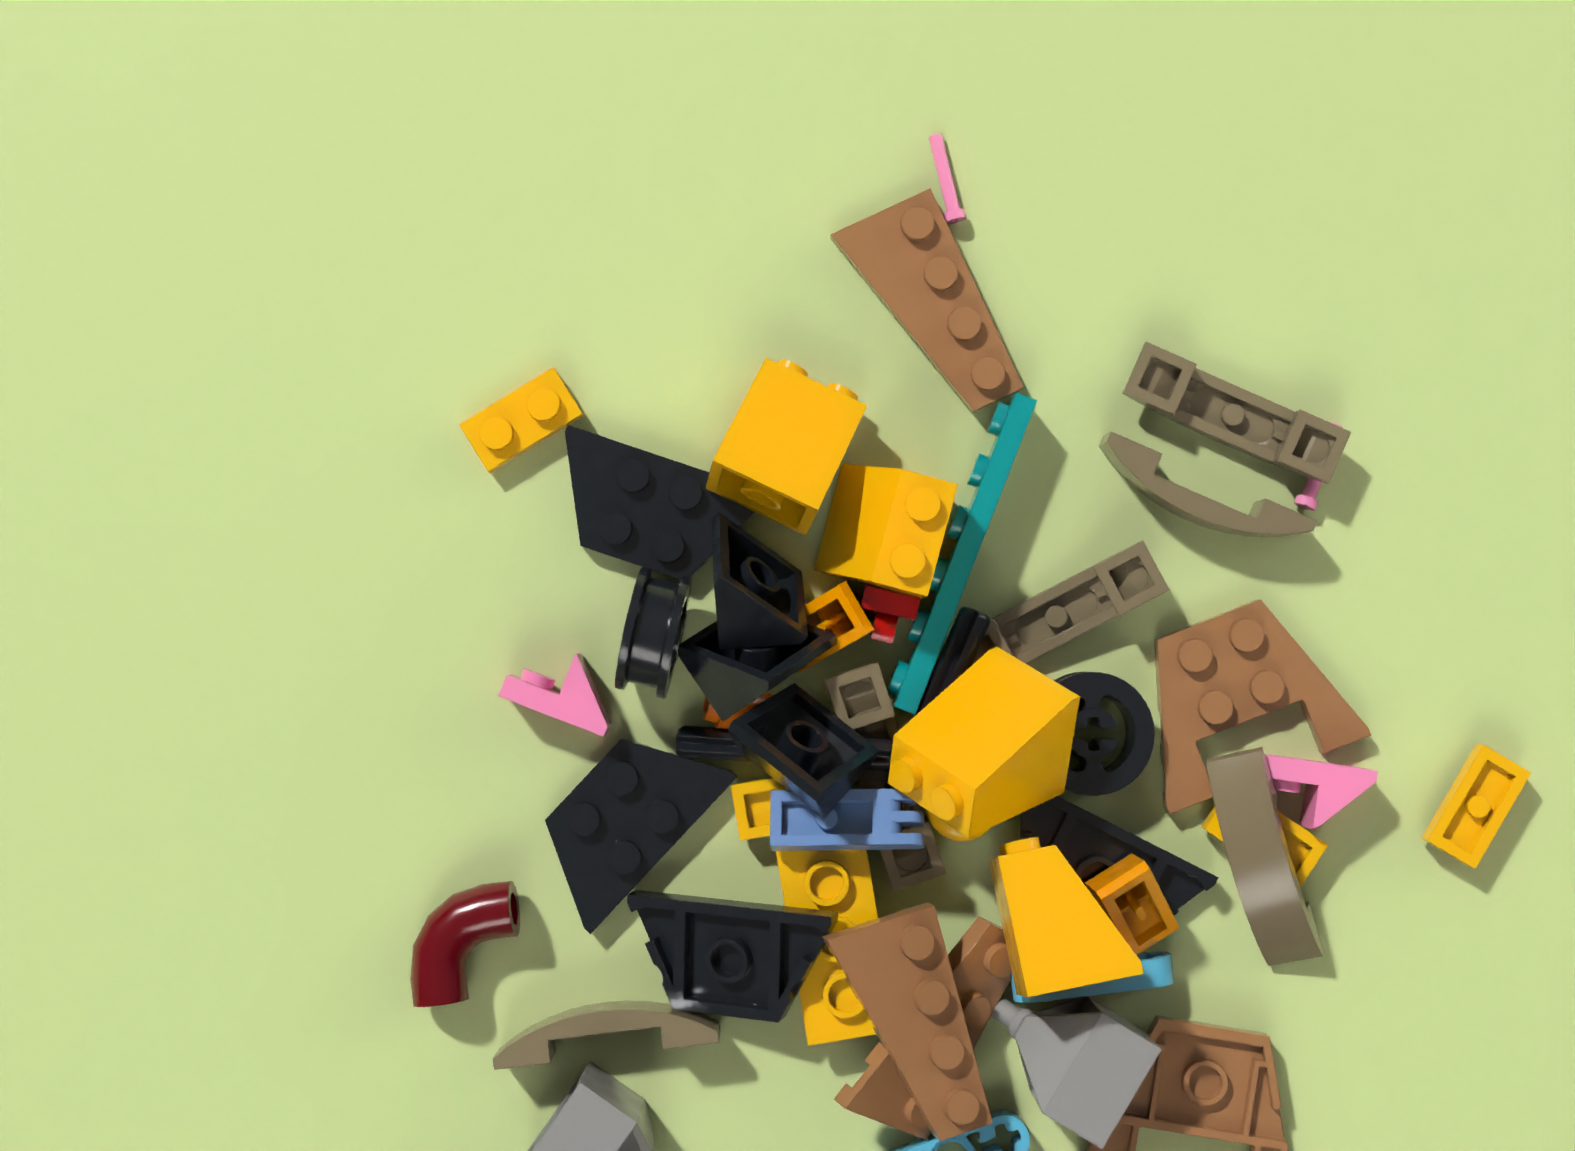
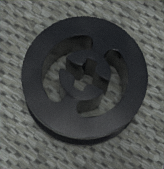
M641 567L624 625L616 668L615 688L624 690L629 682L656 688V697L666 698L675 663L678 659V646L682 643L692 584L691 577L683 576L679 583L652 578L651 569Z
M1074 672L1055 679V682L1080 696L1075 729L1087 727L1088 718H1090L1092 726L1118 728L1114 718L1100 708V701L1103 697L1112 701L1120 710L1126 729L1124 746L1119 756L1105 768H1102L1101 760L1114 750L1118 739L1095 737L1091 739L1090 748H1088L1087 741L1073 738L1071 753L1077 756L1078 765L1074 769L1068 767L1065 790L1081 795L1099 796L1116 792L1132 783L1146 767L1152 754L1155 738L1153 718L1141 694L1123 679L1102 672Z

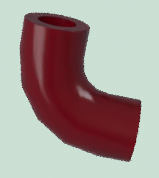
M514 882L482 884L452 894L428 915L413 944L410 977L413 1007L440 1006L469 999L466 960L471 950L479 943L488 940L518 937L520 907Z

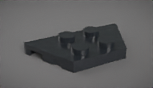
M567 425L565 438L579 540L582 547L641 567L650 568L653 571L681 580L683 576L692 577L713 555L712 518L720 512L741 527L755 513L705 489L710 472Z
M622 738L545 819L582 924L587 932L591 934L731 785L737 778V775L732 770L705 764L688 757H680L672 752H665Z
M1059 796L1020 814V840L1039 837L1041 848L1056 845L1084 884L1131 853L1141 858L1151 869L1173 915H1176L1180 907L1203 890L1208 891L1212 888L1219 878Z
M634 890L627 895V904L630 911H638L650 941L645 943V946L653 964L662 973V985L672 1009L776 1023L786 1017L823 949L825 942L822 936L831 934L838 921V912L644 890Z

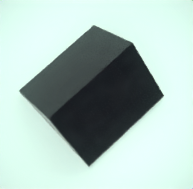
M719 512L712 518L713 576L719 650L801 644L808 637L802 571Z
M717 621L680 643L678 646V657L721 720L725 721L835 646L837 634L807 624L808 637L801 644L719 650Z
M796 683L791 684L736 718L728 728L740 752L823 819L829 815L880 752L879 749Z

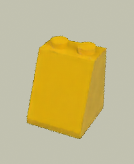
M765 358L713 458L705 489L806 536L867 405L857 401L858 396L852 390L842 385L829 383L828 386H825L808 378L807 371L791 361L781 359L776 363Z
M842 464L813 570L887 591L919 597L920 599L928 597L958 484L904 469Z
M999 647L992 648L894 734L888 784L965 837L970 838L1064 793L1080 696Z
M1033 837L999 846L1001 856L988 860L1017 995L1032 997L1144 974L1140 959L1056 845L1041 848L1039 837Z

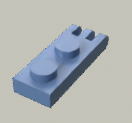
M850 789L829 815L823 819L790 791L771 790L770 847L772 851L921 849L925 847L924 834L902 833V827L923 826L924 812L902 811L901 805L918 804L897 789Z

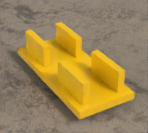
M867 850L776 851L785 906L838 912V921L831 933L878 918ZM826 943L799 991L808 1046L876 1035L871 1020L860 1001L856 999L845 979L846 976L835 956L829 951Z

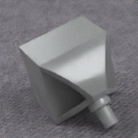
M1089 996L1078 997L1036 1012L1029 1008L1021 1010L1007 999L999 1001L993 1011V1016L1009 1028V1035L1016 1040L1029 1089L1041 1112L1103 1149L1162 1049L1144 1029Z
M590 1061L528 1151H655L652 1124L645 1099Z

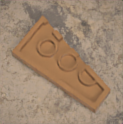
M931 188L830 234V239L841 253L847 256L860 272L859 275L886 304L906 333L910 334L928 356V360L971 413L1024 388Z
M927 902L822 936L829 951L835 956L846 976L845 979L856 999L860 1001L874 1026L873 1029L883 1047L887 1049L898 1068L902 1081L933 1136L941 1142L992 1124L993 1121L935 906Z

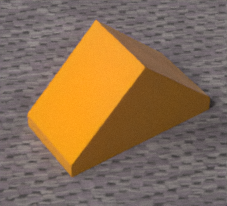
M846 581L805 604L807 624L837 634V643L798 670L797 673L874 630Z
M1132 853L1085 882L1093 897L1136 955L1180 928L1151 869L1144 860Z

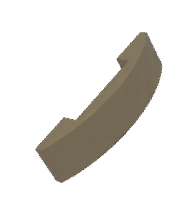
M1144 343L1122 394L1174 422L1233 449L1325 484L1330 482L1350 437V431L1303 410L1292 411L1199 370L1194 362L1151 343Z
M1112 431L1103 436L1099 448L1108 461L1136 490L1165 510L1192 523L1224 533L1251 537H1283L1314 531L1317 520L1268 499L1254 502L1249 515L1154 475L1162 453Z
M1142 540L990 619V624L973 664L988 650L999 647L1026 664L1116 616H1121L1170 589Z
M878 662L824 679L835 715L864 738L893 741V736L899 731ZM866 770L857 780L859 789H883L888 779L889 771ZM919 804L912 805L910 811L924 812V825L920 827H902V833L924 834L925 847L921 849L880 850L893 892L946 875L930 821L924 808Z
M1263 747L1208 758L1206 761L1208 776L1227 857L1245 914L1267 965L1272 966L1322 957L1324 951L1309 901L1304 902L1276 809L1278 797Z
M625 1000L590 1004L550 1016L523 1030L498 1050L493 1057L494 1070L551 1063L556 1053V1039L660 1027L663 1050L719 1043L720 1024L719 1021L702 1013L672 1009L671 1004Z

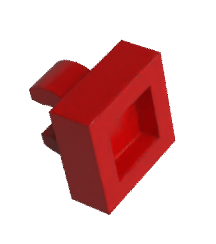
M864 586L860 606L863 610L875 612L872 624L874 630L871 631L869 639L893 644L898 617L916 620L920 598Z

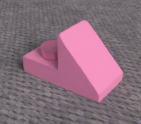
M581 653L575 654L560 692L552 689L555 679L524 668L521 677L514 674L506 675L498 695L499 697L602 737L608 735L612 724Z
M1265 754L1275 790L1300 793L1301 783H1305L1300 825L1311 830L1322 825L1376 783L1378 771Z

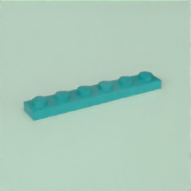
M1016 392L1011 397L1008 405L999 402L987 430V433L996 436L988 456L978 454L967 481L968 485L976 488L968 508L961 505L957 507L947 536L956 540L948 560L938 557L930 589L936 592L927 612L918 609L916 620H913L907 640L915 642L908 664L898 660L889 681L887 692L895 694L892 702L894 707L912 714L917 712L1037 402L1035 399Z

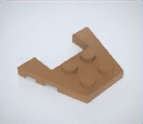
M1261 599L1246 603L1154 640L1158 710H1160L1162 742L1160 744V757L1164 778V792L1162 794L1163 806L1168 814L1213 798L1209 776L1196 746V741L1297 701L1300 702L1320 753H1328L1371 736L1366 724Z
M1155 1015L1146 1033L1162 1049L1104 1148L1101 1149L1089 1142L1085 1150L1135 1151L1139 1128L1145 1127L1250 1145L1249 1151H1289L1288 1144L1284 1138L1280 1108L1282 1107L1270 1036L1263 1032Z

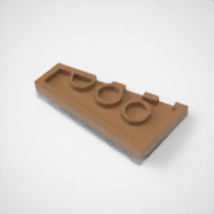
M980 916L977 917L948 954L973 1050L1011 979L1010 974L1012 973L1003 928ZM878 1042L864 1060L870 1066L853 1087L846 1083L834 1100L846 1110L927 1140L931 1130L899 1075L900 1072L889 1052Z

